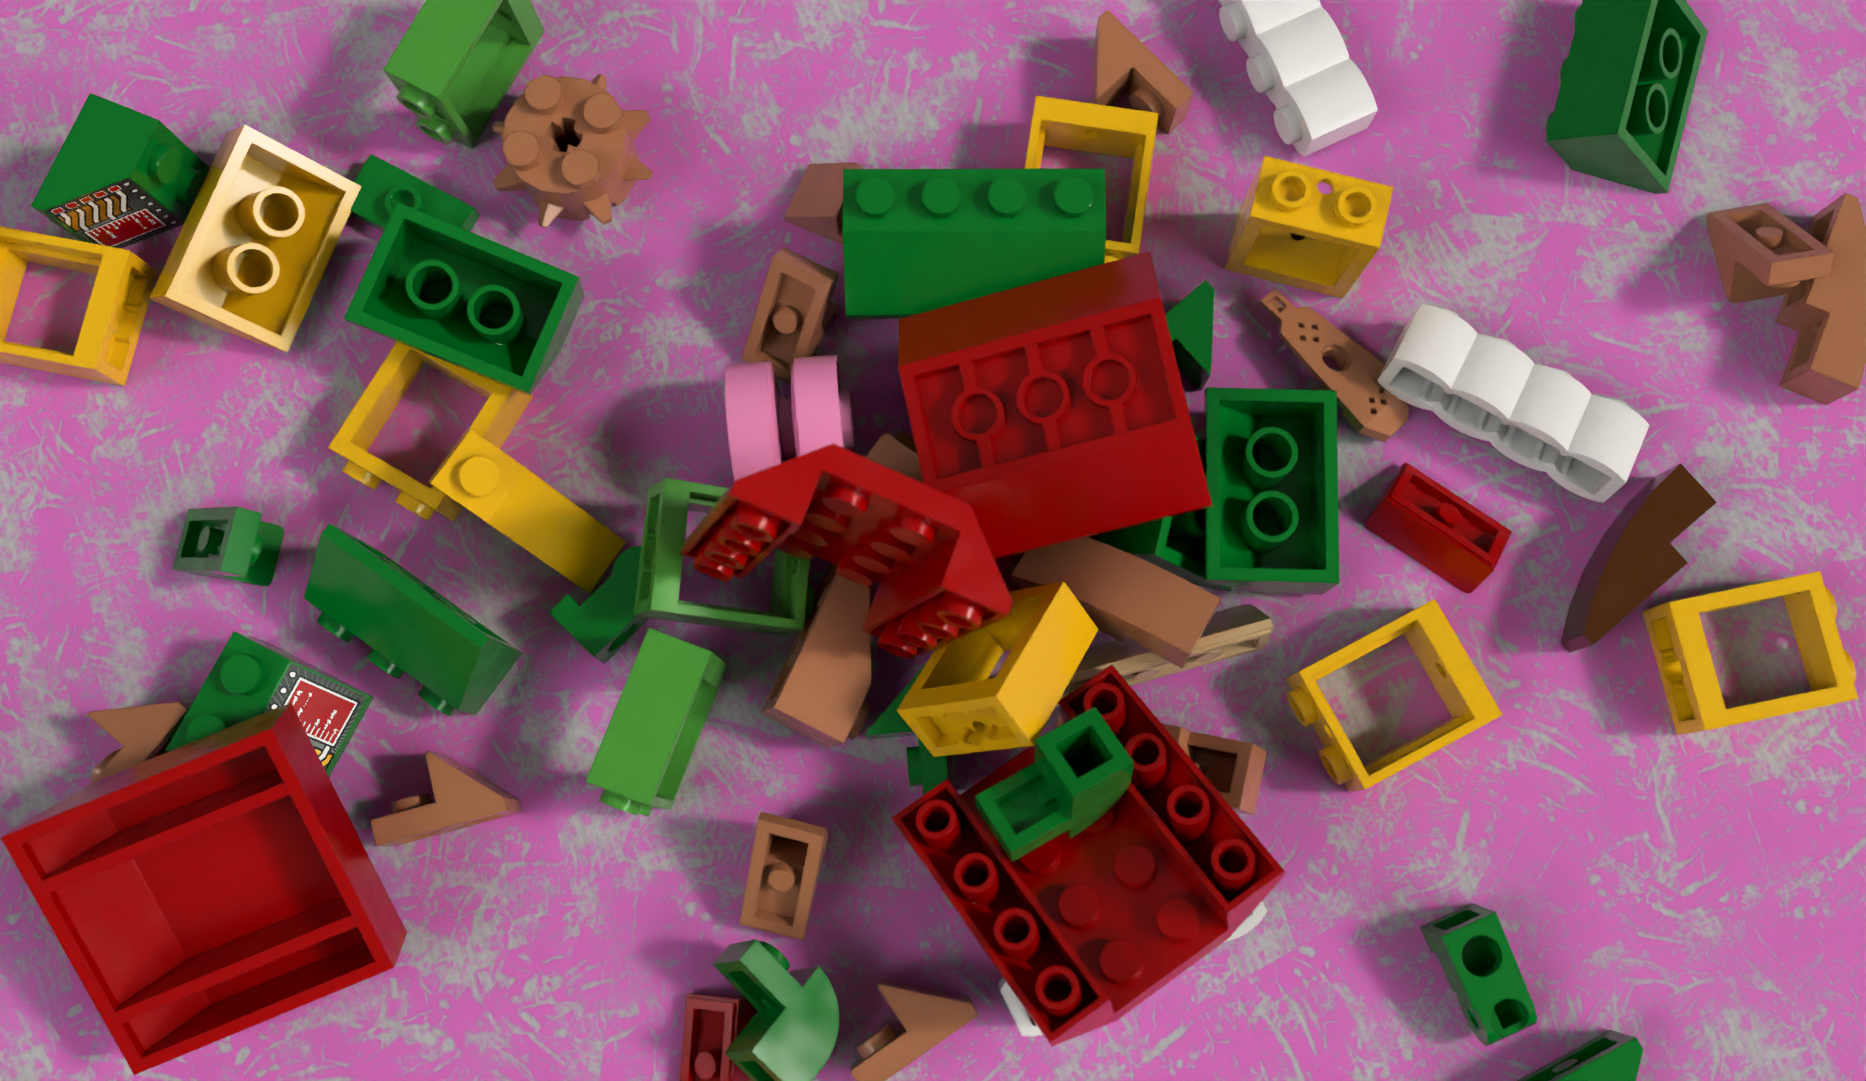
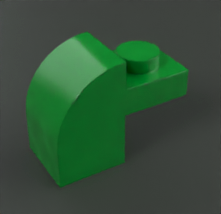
M1093 707L1035 739L1034 763L975 795L976 808L1012 863L1062 833L1066 832L1068 837L1072 838L1100 819L1120 800L1129 787L1134 762L1096 707Z
M754 939L729 944L712 965L757 1010V1013L724 1053L751 1081H813L828 1061L838 1036L839 1007L830 980L819 966L788 972L787 970L790 968L788 960L778 949L767 942Z

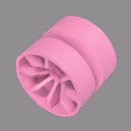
M837 354L794 358L791 368V398L780 394L777 375L769 360L726 365L725 407L734 481L783 463L787 459L796 458L833 443L856 453L850 389L842 390Z

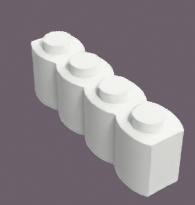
M1217 0L1222 5L1219 10V18L1224 33L1230 41H1238L1249 56L1246 61V68L1253 87L1259 93L1265 92L1276 106L1274 123L1284 143L1287 145L1293 144L1299 154L1305 157L1368 128L1378 111L1374 96L1363 74L1349 58L1344 40L1330 15L1321 6L1320 0Z
M1421 304L1407 322L1377 380L1385 390L1395 395L1398 399L1415 407L1433 411L1442 421L1457 431L1473 438L1489 441L1499 452L1511 460L1526 467L1547 472L1555 482L1565 489L1586 499L1602 503L1627 482L1649 428L1648 422L1624 402L1592 395L1583 384L1566 371L1534 364L1525 353L1511 342L1501 338L1478 334L1455 312L1428 304Z

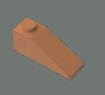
M831 563L815 596L811 616L808 621L804 622V629L798 632L760 711V714L827 748L844 744L847 737L854 739L858 735L869 714L870 705L863 701L871 686L870 634L862 631L870 611L869 585L855 583L840 576L835 571L837 565Z

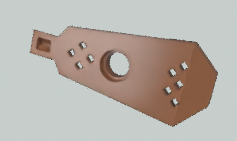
M1273 289L1259 302L1264 309L1280 322L1278 336L1325 390H1337V403L1343 409L1342 415L1358 433L1386 442L1408 420V403L1392 395L1377 381L1385 366L1384 363L1310 307H1295L1277 289ZM1322 357H1330L1335 360L1339 366V371L1329 368L1324 363Z

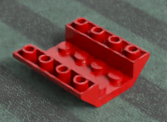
M1150 251L899 319L898 369L923 483L971 505L994 560L1213 507Z
M834 443L735 480L686 539L680 554L694 559L693 567L697 571L721 581H731L732 576L742 580L776 548L798 558L811 559L815 555L837 565L835 571L840 576L855 583L872 585L873 581H876L880 584L862 631L878 637L877 645L884 651L907 659H914L916 654L920 656L1007 617L1013 604L970 504Z
M1112 664L1058 702L1063 721L1061 725L1096 707L1134 762L1131 782L1124 795L1106 814L1072 838H1069L1066 832L1012 863L976 808L975 795L1033 764L1035 761V745L1029 746L961 795H959L950 781L946 779L891 817L1051 1046L1120 1019L1226 941L1285 876L1284 869Z

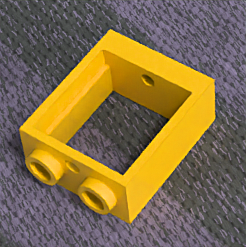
M1036 95L1024 169L1041 168L1044 146L1133 159L1121 242L1106 240L1104 264L1138 255L1159 113Z
M1264 156L1237 213L1224 269L1343 299L1380 249L1394 187ZM1322 182L1329 184L1331 193H1321L1317 185ZM1291 235L1298 236L1300 241L1293 239Z
M0 226V363L125 386L158 271L130 250ZM28 262L97 275L74 354L5 341Z
M396 342L328 448L347 460L341 471L375 491L381 481L401 491L394 502L412 513L429 521L433 513L437 512L454 522L463 506L434 486L429 488L368 453V449L424 363L488 398L469 429H472L499 449L530 403L533 395L525 394Z
M1820 571L1671 601L1642 611L1677 735L1707 731L1858 699L1854 685L1856 680L1855 665L1851 656L1843 649L1835 622L1837 617L1836 602L1830 590L1825 587ZM1783 597L1811 691L1726 709L1699 614Z
M1064 581L1010 591L1009 594L1013 604L1007 617L934 650L896 710L933 757L1035 745V739L1039 738L1099 630ZM1011 650L996 677L988 679L1003 652Z
M1436 599L1404 614L1286 678L1292 689L1286 693L1293 713L1303 726L1308 727L1312 724L1324 746L1323 749L1319 750V756L1324 768L1337 785L1345 783L1349 792L1366 790L1503 715ZM1404 634L1452 718L1363 765L1316 681Z

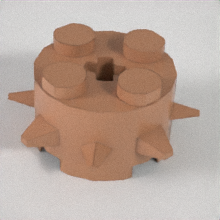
M597 74L591 82L581 78L564 76L554 78L550 75H542L527 83L524 93L517 98L507 113L505 121H495L492 130L502 137V150L508 162L505 168L493 180V183L498 191L526 190L539 207L538 225L543 228H547L556 217L559 219L584 221L590 219L588 214H592L605 225L612 221L611 204L615 202L616 206L624 202L636 180H650L653 171L640 162L634 144V139L651 121L647 110H621L615 98L606 90V77L601 74Z

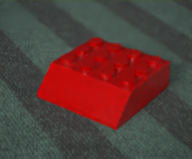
M292 703L100 779L10 829L0 837L134 1075L394 968L407 935V931Z

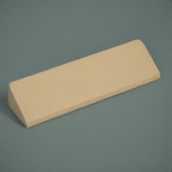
M1251 604L1216 612L1183 668L1176 666L1127 637L1124 638L1122 643L1116 640L1088 648L1060 700L1111 664L1126 682L1133 686L1264 649L1274 628L1270 617Z

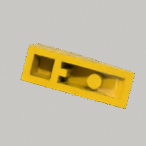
M472 429L464 432L428 481L429 484L588 593L591 592L626 543V541Z

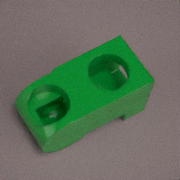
M641 545L630 547L619 554L613 564L612 575L582 605L567 594L548 612L594 658L604 664L650 619L634 616Z
M1472 903L1420 927L1431 952L1437 954L1452 990L1457 993L1460 1008L1468 1025L1483 1045L1489 1046L1536 1024L1537 1014L1533 1001L1495 911Z

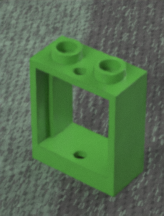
M426 0L383 70L399 91L396 96L397 100L417 116L418 120L415 124L422 132L442 144L448 145L451 139L473 149L545 30L530 0Z
M664 478L648 488L634 616L775 635L790 634L804 629V622L810 618L814 605V589L811 584H808L810 559L792 556L779 548L775 549L769 612L678 600L683 554H680L685 542L688 511L708 514L728 488Z
M648 628L585 781L604 789L599 800L600 802L634 815L639 813L648 817L653 807L671 810L728 668V665L712 651Z

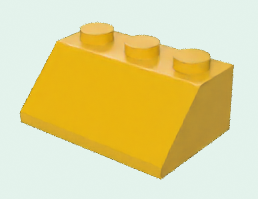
M246 125L227 132L149 299L213 328L282 352H288L351 213L350 209L362 186Z

